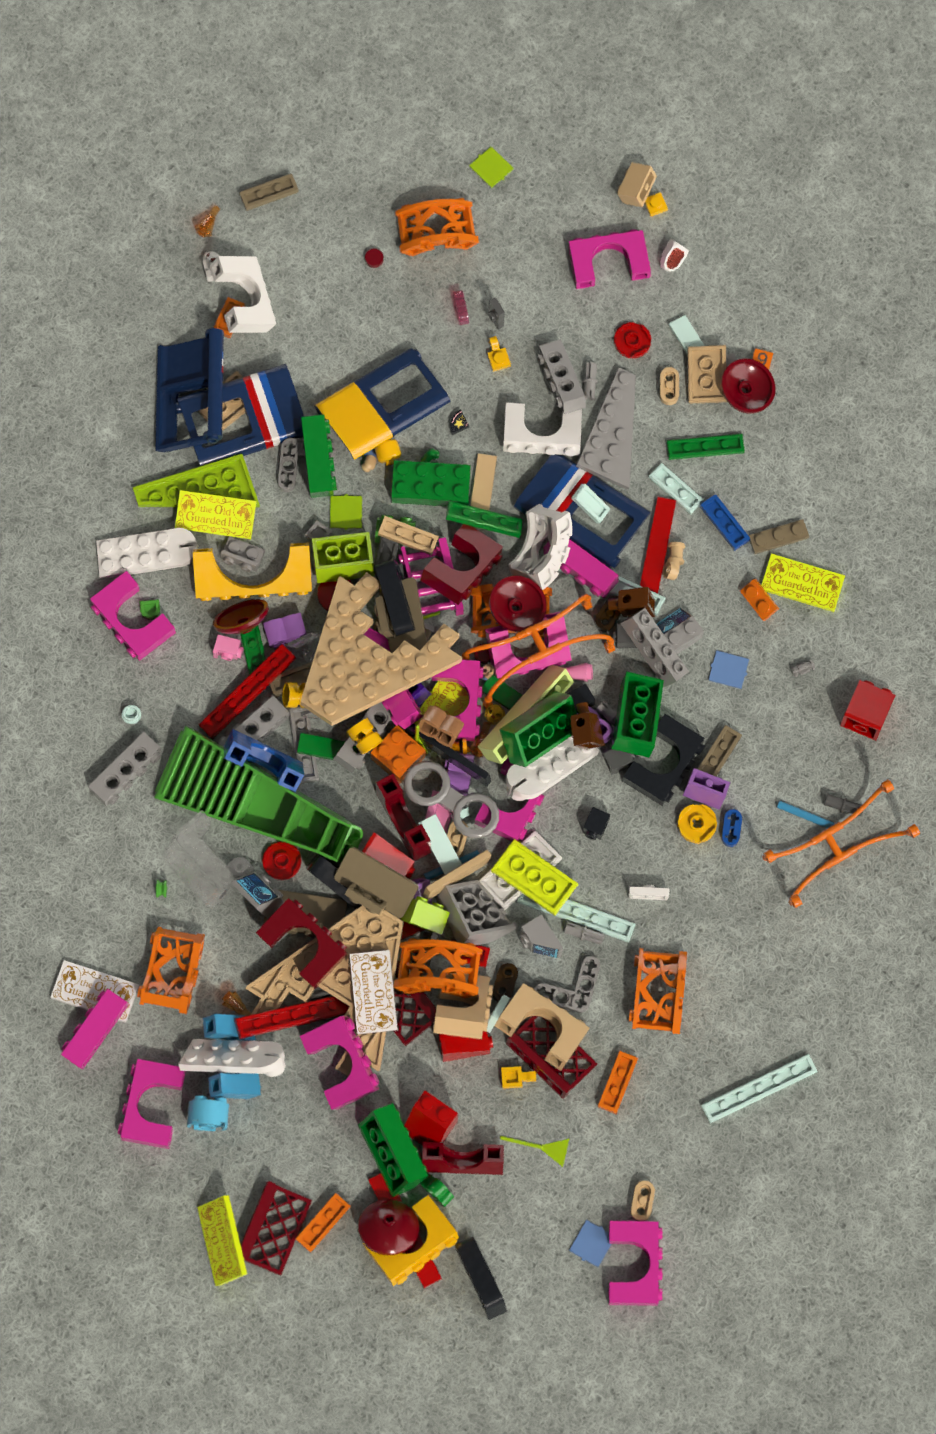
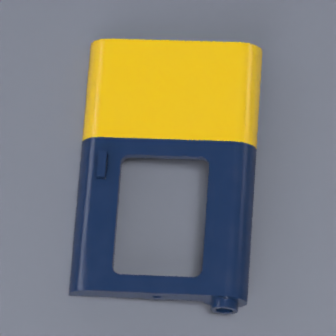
M407 349L314 405L319 415L324 414L325 420L329 419L331 428L349 450L354 460L451 402L446 391L421 360L422 357L417 349ZM414 364L432 388L395 411L387 413L370 389L409 365Z

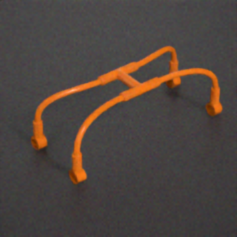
M589 594L582 595L570 606L549 620L545 619L516 633L515 636L470 648L462 654V660H470L469 654L501 646L515 640L519 641L530 635L540 651L510 669L492 686L485 700L482 701L486 711L490 706H493V693L509 676L525 665L537 662L562 650L565 646L585 640L606 639L607 641L603 645L607 653L615 651L614 639L606 634L580 636L546 648L538 631L549 627L551 623L562 618L580 603L585 611L591 609L593 606Z
M889 779L881 783L880 787L852 815L812 837L810 841L786 851L773 853L770 849L763 853V860L771 863L778 857L793 854L811 845L814 846L826 839L835 856L824 862V865L809 875L789 898L791 906L797 908L802 905L798 894L813 878L825 869H829L857 853V850L893 837L908 835L915 838L920 835L918 827L913 824L907 830L874 837L856 846L853 845L843 852L832 836L843 829V826L855 819L882 791L886 793L893 791L894 786Z

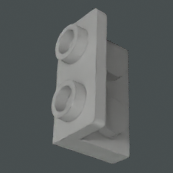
M229 536L224 550L220 552V556L223 562L228 565L237 564L244 571L251 572L253 570L257 572L265 549Z

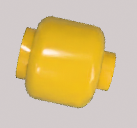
M390 438L374 448L378 462L386 463V466L393 465L394 460L402 455L396 439Z

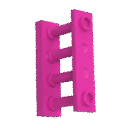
M446 537L438 539V546H435L436 548H434L432 556L421 551L406 554L405 546L401 547V554H398L399 563L404 565L407 578H421L423 570L411 572L408 562L434 556L441 557L444 564L454 569ZM431 587L418 589L419 597L439 593ZM450 599L447 602L421 607L423 615L447 609L455 610L456 616L464 614L462 602L457 605Z

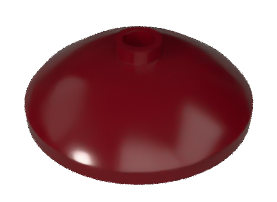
M738 359L724 370L721 377L723 396L737 411L746 414L759 413L765 410L774 399L776 392L774 378L768 368L756 360Z
M509 576L500 580L492 589L489 597V607L492 616L498 624L510 631L521 632L541 622L546 614L547 602L542 589L534 581L523 576ZM512 606H516L517 611L513 610Z
M251 599L236 603L220 612L213 620V626L216 631L224 634L248 633L266 617L269 611L268 603L262 599Z
M383 1199L371 1203L363 1210L358 1221V1233L361 1241L371 1251L381 1255H397L407 1251L417 1240L419 1221L415 1212L405 1203L393 1199ZM386 1219H392L393 1221L387 1222Z

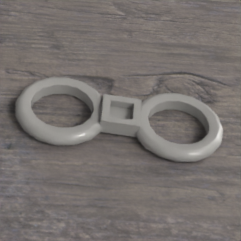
M421 761L414 764L407 771L404 777V790L407 796L414 803L421 806L439 804L453 813L454 825L462 835L469 838H482L496 829L499 822V810L496 803L484 794L470 793L464 796L451 788L450 777L440 764L433 761ZM424 769L437 772L442 779L440 792L430 798L417 795L412 788L414 775ZM481 802L490 809L491 820L485 828L472 830L462 823L460 813L466 804Z

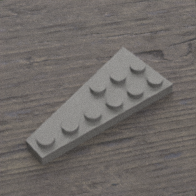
M618 368L576 467L628 490L630 488L636 375Z

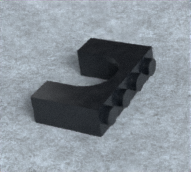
M666 714L663 715L658 723L656 736L675 748L679 756V764L669 773L656 774L633 761L623 776L622 781L661 806L665 802H670L674 795L672 792L674 787L681 785L685 778L682 775L686 770L690 771L695 763L693 758L696 754L700 755L705 748V745H703L704 737Z

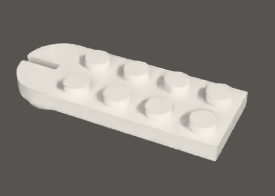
M184 528L98 540L96 543L99 576L101 579L119 577L126 571L132 575L184 567L193 562V549H198L197 547L199 546L194 535Z
M571 736L527 767L514 764L509 768L506 775L508 795L512 793L514 787H517L512 795L513 800L522 801L538 797L597 756L599 749L596 747L586 750L575 747L573 736Z
M192 1039L178 1064L180 1071L265 1074L269 1077L282 1074L286 1067L284 1050L279 1043L219 1039Z

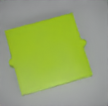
M492 146L482 155L479 154V158L469 165L491 188L499 181L504 180L505 176L514 169Z
M347 494L344 496H330V528H344L345 530L348 528H362V496H348Z

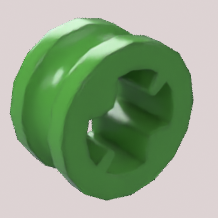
M160 880L156 881V897L161 895L164 898L167 897V880L160 882Z

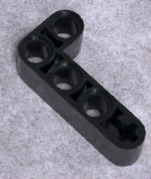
M395 559L375 565L396 636L414 631L415 625L402 584L403 576L399 564Z
M317 853L306 869L355 909L361 907V904L353 903L345 895L348 888L334 879L338 868L323 855Z
M472 1236L455 1244V1249L480 1299L482 1308L487 1314V1319L491 1320L506 1313L507 1308L503 1296L474 1237Z

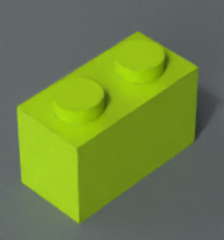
M417 896L416 899L413 898L406 913L400 920L442 935L450 912L443 910L444 906L438 903L428 904V899Z

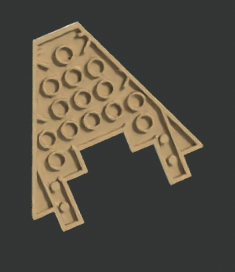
M366 572L354 586L340 576L303 691L301 706L333 726L461 663L462 657L450 649L459 639V633L443 624L421 650H418L404 640L392 654L364 635L373 625V619L360 611L381 588L380 581Z
M362 905L328 929L332 933L330 937L335 942L339 939L347 947L345 951L348 955L318 987L350 1006L344 1016L352 1019L355 1025L353 1030L363 1043L362 1050L364 1055H367L370 1059V1067L379 1072L381 1070L386 1032L357 1034L350 954L390 950L394 986L404 922L386 910H383L379 915L370 913ZM317 937L246 986L245 989L261 998L251 1015L279 1009L289 993L304 1002L308 1001L315 989L299 973L315 957L318 951ZM346 1050L335 1069L349 1077L352 1070V1059Z

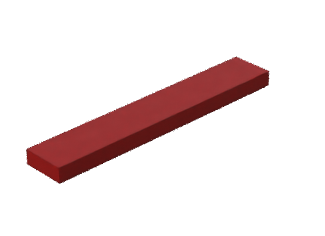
M662 497L657 498L640 582L641 587H648L650 591L657 594L677 501Z
M281 644L198 724L199 727L213 740L296 657Z
M331 996L235 1018L234 1022L239 1039L343 1016L350 1006Z
M381 1173L368 1180L378 1200L393 1199L402 1202L399 1195L392 1197ZM419 1234L413 1246L405 1251L406 1254L414 1253L424 1245ZM431 1259L424 1264L421 1270L416 1272L423 1288L442 1280Z

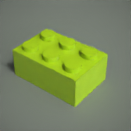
M369 532L312 539L317 583L338 581L340 576L345 580L362 578L366 572L373 577L375 576Z

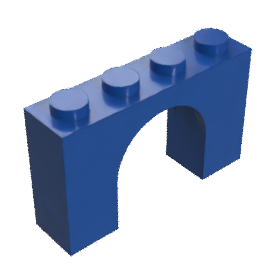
M232 729L224 744V759L241 767L245 760L259 764L277 777L279 785L293 792H296L304 777L303 762Z

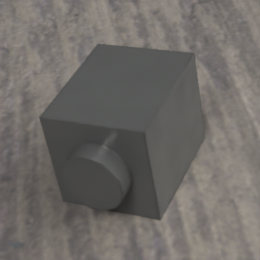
M617 624L616 631H613L614 642H617V648H637L622 625Z
M612 749L605 752L603 758L611 775L628 769L633 763L635 756L631 753Z

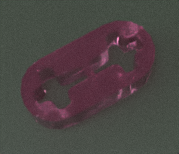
M463 290L454 291L453 298L459 325L469 324Z

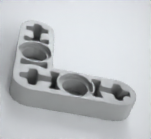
M287 438L282 442L278 485L283 492H291L295 488L298 457L306 458L304 439ZM332 442V450H333V453H330V454H329V458H330V457H333V458H334V457L336 456V453H337L336 445H335V443H333V442ZM291 443L295 448H292L291 456H288V449L286 447ZM287 461L294 464V467L290 470H286L283 467V464ZM286 474L289 475V482L292 483L288 487H285L282 483L285 482Z
M594 956L586 957L583 960L575 992L545 983L536 985L534 989L537 992V990L540 991L541 988H544L545 992L551 994V990H554L552 1003L563 1009L583 1013L589 1008L600 969V962ZM590 961H593L594 965L597 966L592 968L591 975H595L594 978L589 975H582L583 972L587 974L588 966L585 964H589ZM589 980L592 984L591 988L588 990L582 989L580 986L581 981ZM577 991L583 994H590L589 997L585 995L584 1003L586 1006L583 1005L582 1008H578V1004L575 1003L581 997V994H577ZM559 993L565 994L567 1001L565 1003H558L556 995Z

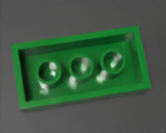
M324 414L301 417L311 498L334 496L333 491L337 490L335 476L331 475L335 468L333 457L329 458V453H333L331 438L327 439V434H331L329 419L325 420Z
M394 460L392 503L447 506L448 502L452 501L468 505L471 465Z
M626 671L620 686L611 749L650 757L656 742L664 680Z
M555 691L499 729L510 763L527 767L572 736L570 717L576 715L577 712L571 695Z
M393 1103L373 1110L358 1124L392 1197L414 1189L428 1176L426 1167L418 1156L417 1148L413 1145L409 1132L400 1119V1113Z

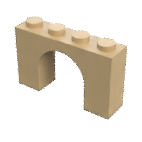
M451 974L446 976L447 979L454 978ZM464 974L466 983H468L469 974ZM478 975L476 985L479 987L478 995L466 999L441 993L442 989H440V999L462 1001L472 1006L458 1008L437 1005L433 1033L482 1039L483 1031L487 1032L493 985H489L490 977Z
M523 983L494 1026L511 1037L524 1019L530 1016H539L547 1019L556 1030L557 1040L544 1060L561 1071L590 1028L583 1021L571 1016L565 1009L552 1003L549 998L543 997L534 988Z

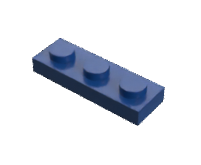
M716 494L700 504V508L734 551L750 541L748 534Z

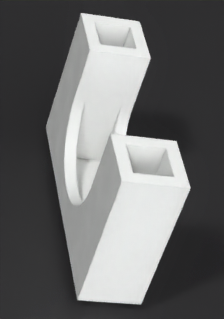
M218 256L210 264L214 282H234L241 285L248 292L252 303L251 307H233L224 315L229 333L268 332L276 325V319L257 257Z
M506 403L504 452L580 456L582 409L567 414L563 412L562 426L555 434L537 436L531 433L525 426V404Z

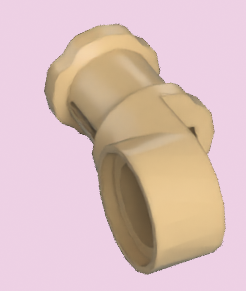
M670 542L668 544L670 554L662 572L665 579L675 580L679 574L680 565L684 564L683 549H685V544L682 542Z

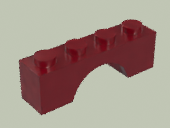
M423 1142L422 1163L425 1165L427 1172L503 1175L504 1145L484 1144L475 1151L458 1152L449 1149L444 1143Z

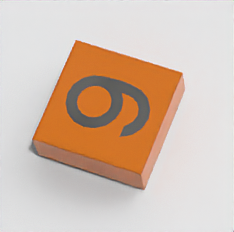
M755 348L752 359L762 363L769 370L773 353Z

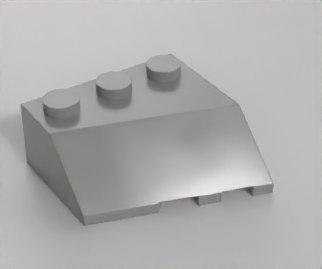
M479 880L447 885L436 898L438 904L444 906L443 910L450 912L447 923L458 943L486 944L518 928L515 922L511 923L505 916L507 913L504 909H499L493 902L492 895Z

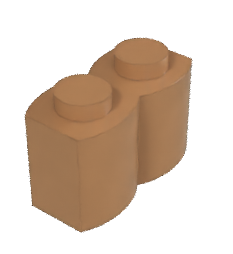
M430 705L420 720L419 731L428 737L435 738L444 746L452 747L464 723L454 716L447 715L442 709Z

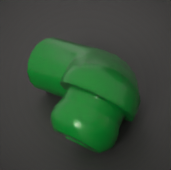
M434 448L428 449L421 457L420 462H430L432 459L437 460L440 455L439 450H434Z

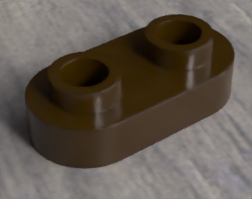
M618 596L609 597L597 614L595 626L598 630L602 632L610 631L621 616L619 610H609L608 600L618 598ZM602 620H607V621H608V624H607V625H603V624L601 623V621H602Z
M511 963L503 964L498 970L492 992L494 999L498 1002L504 995L510 999L512 997L518 977V969ZM510 970L512 974L507 976L504 972ZM503 988L506 990V993L500 994L499 990Z

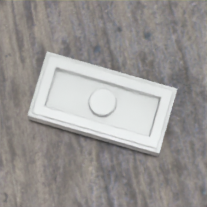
M654 885L630 887L629 898L667 900L669 898V888H655Z

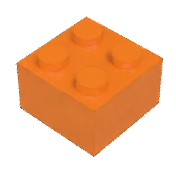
M397 725L383 739V742L371 751L370 755L371 759L389 775L394 774L400 784L404 780L407 771L426 757V750Z

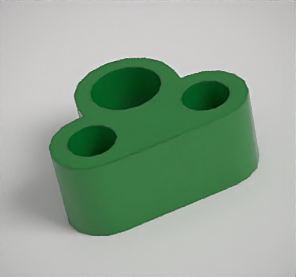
M428 1174L420 1183V1186L435 1200L441 1202L443 1207H446L454 1198V1195L448 1188L431 1174Z

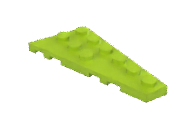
M243 454L132 487L138 507H178L180 490L257 501L256 508H260Z

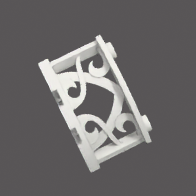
M538 504L526 512V539L521 551L508 566L511 576L529 578L544 590L558 576L559 573L557 571L561 564L566 562L570 551L568 543L569 536H572V521L570 512H558ZM548 536L551 545L549 552L540 559L539 550L541 544Z

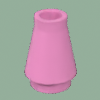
M583 663L565 667L573 680L585 682L593 680L592 664Z

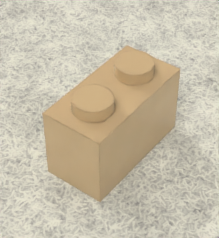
M631 163L625 173L622 184L618 188L617 194L622 203L643 207L657 177L651 166Z

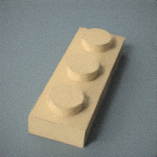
M384 516L378 535L431 556L439 537L387 516Z

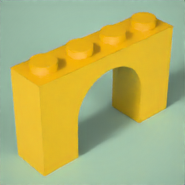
M429 1195L412 1206L416 1216L427 1229L426 1242L418 1251L410 1254L401 1253L388 1256L375 1253L364 1245L365 1250L393 1286L402 1284L406 1281L408 1275L421 1270L427 1261L436 1259L442 1250L446 1247H452L459 1238L457 1231Z

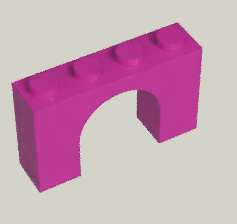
M633 229L626 233L613 232L606 236L594 235L587 239L575 238L569 241L568 249L576 289L595 286L592 260L597 253L606 249L617 250L626 257L632 281L650 278L651 268L643 230Z
M126 571L90 598L92 604L90 608L96 616L100 614L104 620L102 622L108 630L113 629L116 633L114 635L116 640L128 647L126 649L128 654L140 661L173 636L176 631L175 627L163 613L147 626L140 629H130L119 622L117 614L121 605L140 591L137 582Z
M560 612L546 614L543 620H549ZM564 616L543 629L546 648L568 640ZM502 626L485 629L487 644L509 638L508 630ZM510 643L488 649L491 665L494 668V675L499 679L510 669L528 659V657L514 655ZM569 645L537 662L525 665L513 674L523 675L529 673L530 670H544L550 665L560 666L566 664L567 661L572 660Z
M462 660L461 663L432 677V681L457 683L464 687L469 695V704L465 711L454 716L464 723L456 740L466 738V741H475V736H479L480 724H476V717H480L481 705H477V700L482 698V686L478 685L479 678L483 679L484 667H480V661Z
M509 758L504 761L500 773L503 775H507L509 768L514 765L510 763ZM541 794L534 799H529L527 804L517 812L508 813L499 810V822L496 829L492 832L509 841L514 839L516 841H519V839L523 841L528 831L525 827L528 822H533L536 815L534 810L537 805L541 806L545 796ZM483 803L475 818V824L485 828L491 820V812Z
M340 1016L300 1036L308 1055H314L333 1045H340L351 1056L352 1070L349 1077L344 1082L324 1091L331 1110L342 1108L379 1090L378 1077L371 1071L370 1059L367 1055H364L362 1050L363 1043L356 1036L353 1030L355 1025L348 1016Z
M137 1059V1063L133 1064L131 1069V1076H134L132 1084L129 1083L126 1095L129 1096V1100L123 1106L122 1115H125L124 1123L120 1122L118 1134L121 1135L122 1141L164 1149L170 1148L173 1127L148 1122L143 1119L138 1112V1102L141 1095L153 1087H165L182 1091L186 1071H180L178 1066Z
M609 1222V1244L636 1245L644 1250L649 1259V1271L641 1280L636 1282H609V1305L658 1306L659 1301H662L663 1292L662 1288H659V1280H662L663 1274L662 1268H659V1260H662V1248L659 1247V1240H662V1227H659V1222Z

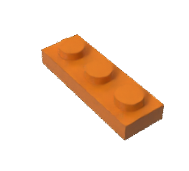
M619 1051L598 1108L617 1114L638 1061L637 1057Z
M335 1193L295 1240L311 1253L351 1206Z

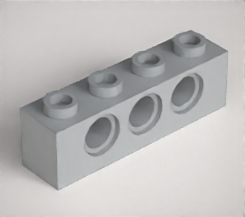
M561 339L540 345V354H537L540 365L545 367L543 371L546 379H550L549 385L552 394L556 393L557 397L555 399L558 408L561 407L564 414L586 408L584 392Z
M646 608L637 611L621 623L658 679L664 680V687L677 682L689 672Z
M272 696L270 699H264L259 709L255 712L251 711L241 725L238 723L232 729L262 742L290 717V714ZM263 715H270L271 719L262 721L261 717ZM250 727H253L257 730L254 734H248L246 732L247 729ZM228 736L222 737L217 744L224 747Z
M382 702L370 707L360 720L368 718L374 726L373 732H378L381 738L387 732L385 727L388 722L390 724L393 723L390 718L392 715L391 711L386 710ZM374 716H380L383 722L377 723ZM349 736L333 760L353 773L355 769L360 770L365 763L363 758L366 753L363 755L361 753L356 754L352 747L356 746L357 742L352 741Z
M143 732L88 786L89 791L105 806L114 804L119 799V794L123 790L127 791L133 785L132 781L137 776L141 777L147 771L146 767L151 762L154 764L160 759L161 747ZM138 754L145 755L143 760L135 759ZM129 767L132 770L129 774H123L121 772L122 769ZM111 781L118 783L114 788H110L107 785Z

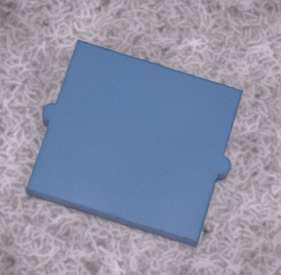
M716 650L714 661L710 665L712 669L709 681L742 689L744 677L747 676L746 670L749 659Z
M586 1220L569 1251L581 1257L582 1261L586 1260L599 1267L611 1246L609 1244V1232L603 1230L602 1226L598 1227Z

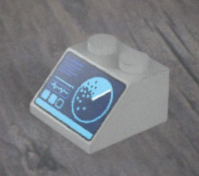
M681 607L656 623L677 654L703 638L704 630L695 618Z
M253 872L232 882L240 893L267 919L285 902L282 899L284 895L276 887L272 889L269 886L271 882L265 875L260 877L256 872Z
M542 914L521 927V938L519 940L525 949L529 948L533 953L555 958L562 956L563 947Z

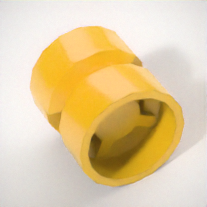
M292 682L284 684L282 701L285 708H297L298 705L304 708L301 706V698L306 683H301L300 686L298 683Z
M368 718L360 721L347 731L352 741L357 742L356 747L362 755L383 742L378 732H373L374 726Z

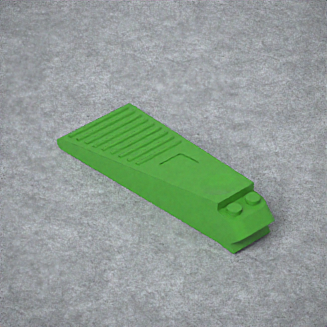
M185 726L183 731L181 730L155 790L154 798L301 847L323 855L335 862L342 863L349 848L355 847L358 849L363 838V831L360 827L300 791L296 790V792H293L279 785L276 777L245 760L241 767L224 759V747L188 726Z

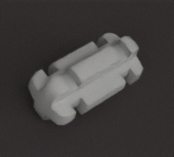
M808 660L807 663L805 661L797 664L796 667L792 666L791 672L793 676L798 677V674L803 675L810 672L811 669L815 670L814 662Z

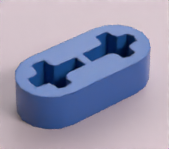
M735 809L726 812L723 822L722 842L728 847L736 846L740 839L742 815ZM732 814L738 819L735 820L734 826H730L731 820L728 819ZM730 830H733V837H736L732 842H728V838H725V836L729 835Z

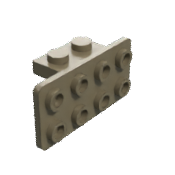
M413 577L402 580V584L414 621V631L396 636L382 588L379 589L380 597L375 598L376 605L374 610L377 617H379L377 627L379 633L388 639L389 649L392 654L404 640L418 650H421L428 642L417 582Z
M355 847L349 848L334 876L337 882L348 888L345 895L353 903L361 904L370 913L378 915L385 909L398 918L404 916L419 888L417 883Z
M279 890L284 895L282 897L284 901L288 898L291 901L296 899L303 906L301 910L306 915L310 912L318 920L316 924L320 928L325 926L329 929L345 918L347 902L345 900ZM265 916L263 924L268 920ZM294 928L287 932L290 934L302 933L308 937H316L312 931L306 928Z

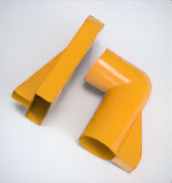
M466 738L462 739L463 754L470 752ZM454 742L450 748L460 751V743Z

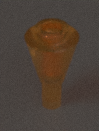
M213 206L210 213L195 225V230L199 236L211 237L216 216L220 211L218 206Z
M489 722L483 723L479 736L476 737L470 747V751L476 757L484 756L478 745L489 733L491 726Z
M229 990L222 998L224 1001L223 1006L242 1016L251 1015V1012L246 1009L236 990L233 993Z

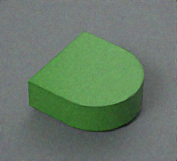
M159 599L140 601L141 615L145 619L154 620L159 616Z

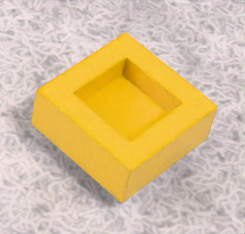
M661 192L647 197L644 203L650 217L668 211Z

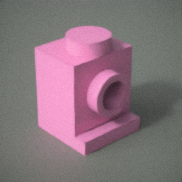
M218 635L213 649V657L218 658V655H220L222 659L227 661L237 660V658L241 659L244 647H241V640Z

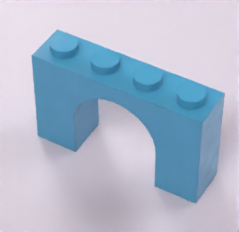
M213 1014L203 1018L204 1038L256 1041L255 1036L239 1039L234 1019L244 1016ZM219 1073L208 1077L210 1097L251 1099L261 1095L259 1074Z

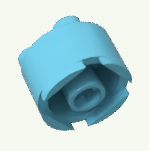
M195 1096L193 1100L189 1101L188 1128L194 1125L195 1130L216 1131V1127H222L221 1131L227 1130L229 1104L226 1103V1098L218 1097L214 1100H206V1096Z

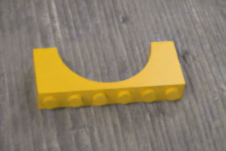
M309 542L290 543L288 560L282 571L272 580L259 585H244L227 577L215 561L213 548L193 549L196 598H200L201 601L212 600V597L228 600L231 599V596H239L241 599L250 598V595H258V597H269L270 594L288 596L289 593L297 592V595H307L308 592L312 591Z

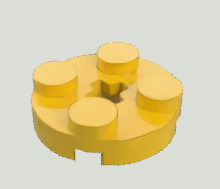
M692 804L681 811L677 826L679 833L685 840L700 844L713 837L716 832L717 819L713 810L708 806ZM694 819H695L696 821H698V820L700 819V820L702 821V822H701V826H702V827H701V828H699V827H696V828H695V827L693 826L694 823H693L692 821H693Z

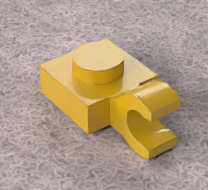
M490 337L489 345L492 352H488L487 356L492 371L511 367L506 348L500 349L497 337Z
M521 1066L501 1068L503 1089L523 1088L522 1082H537L536 1071L522 1072Z

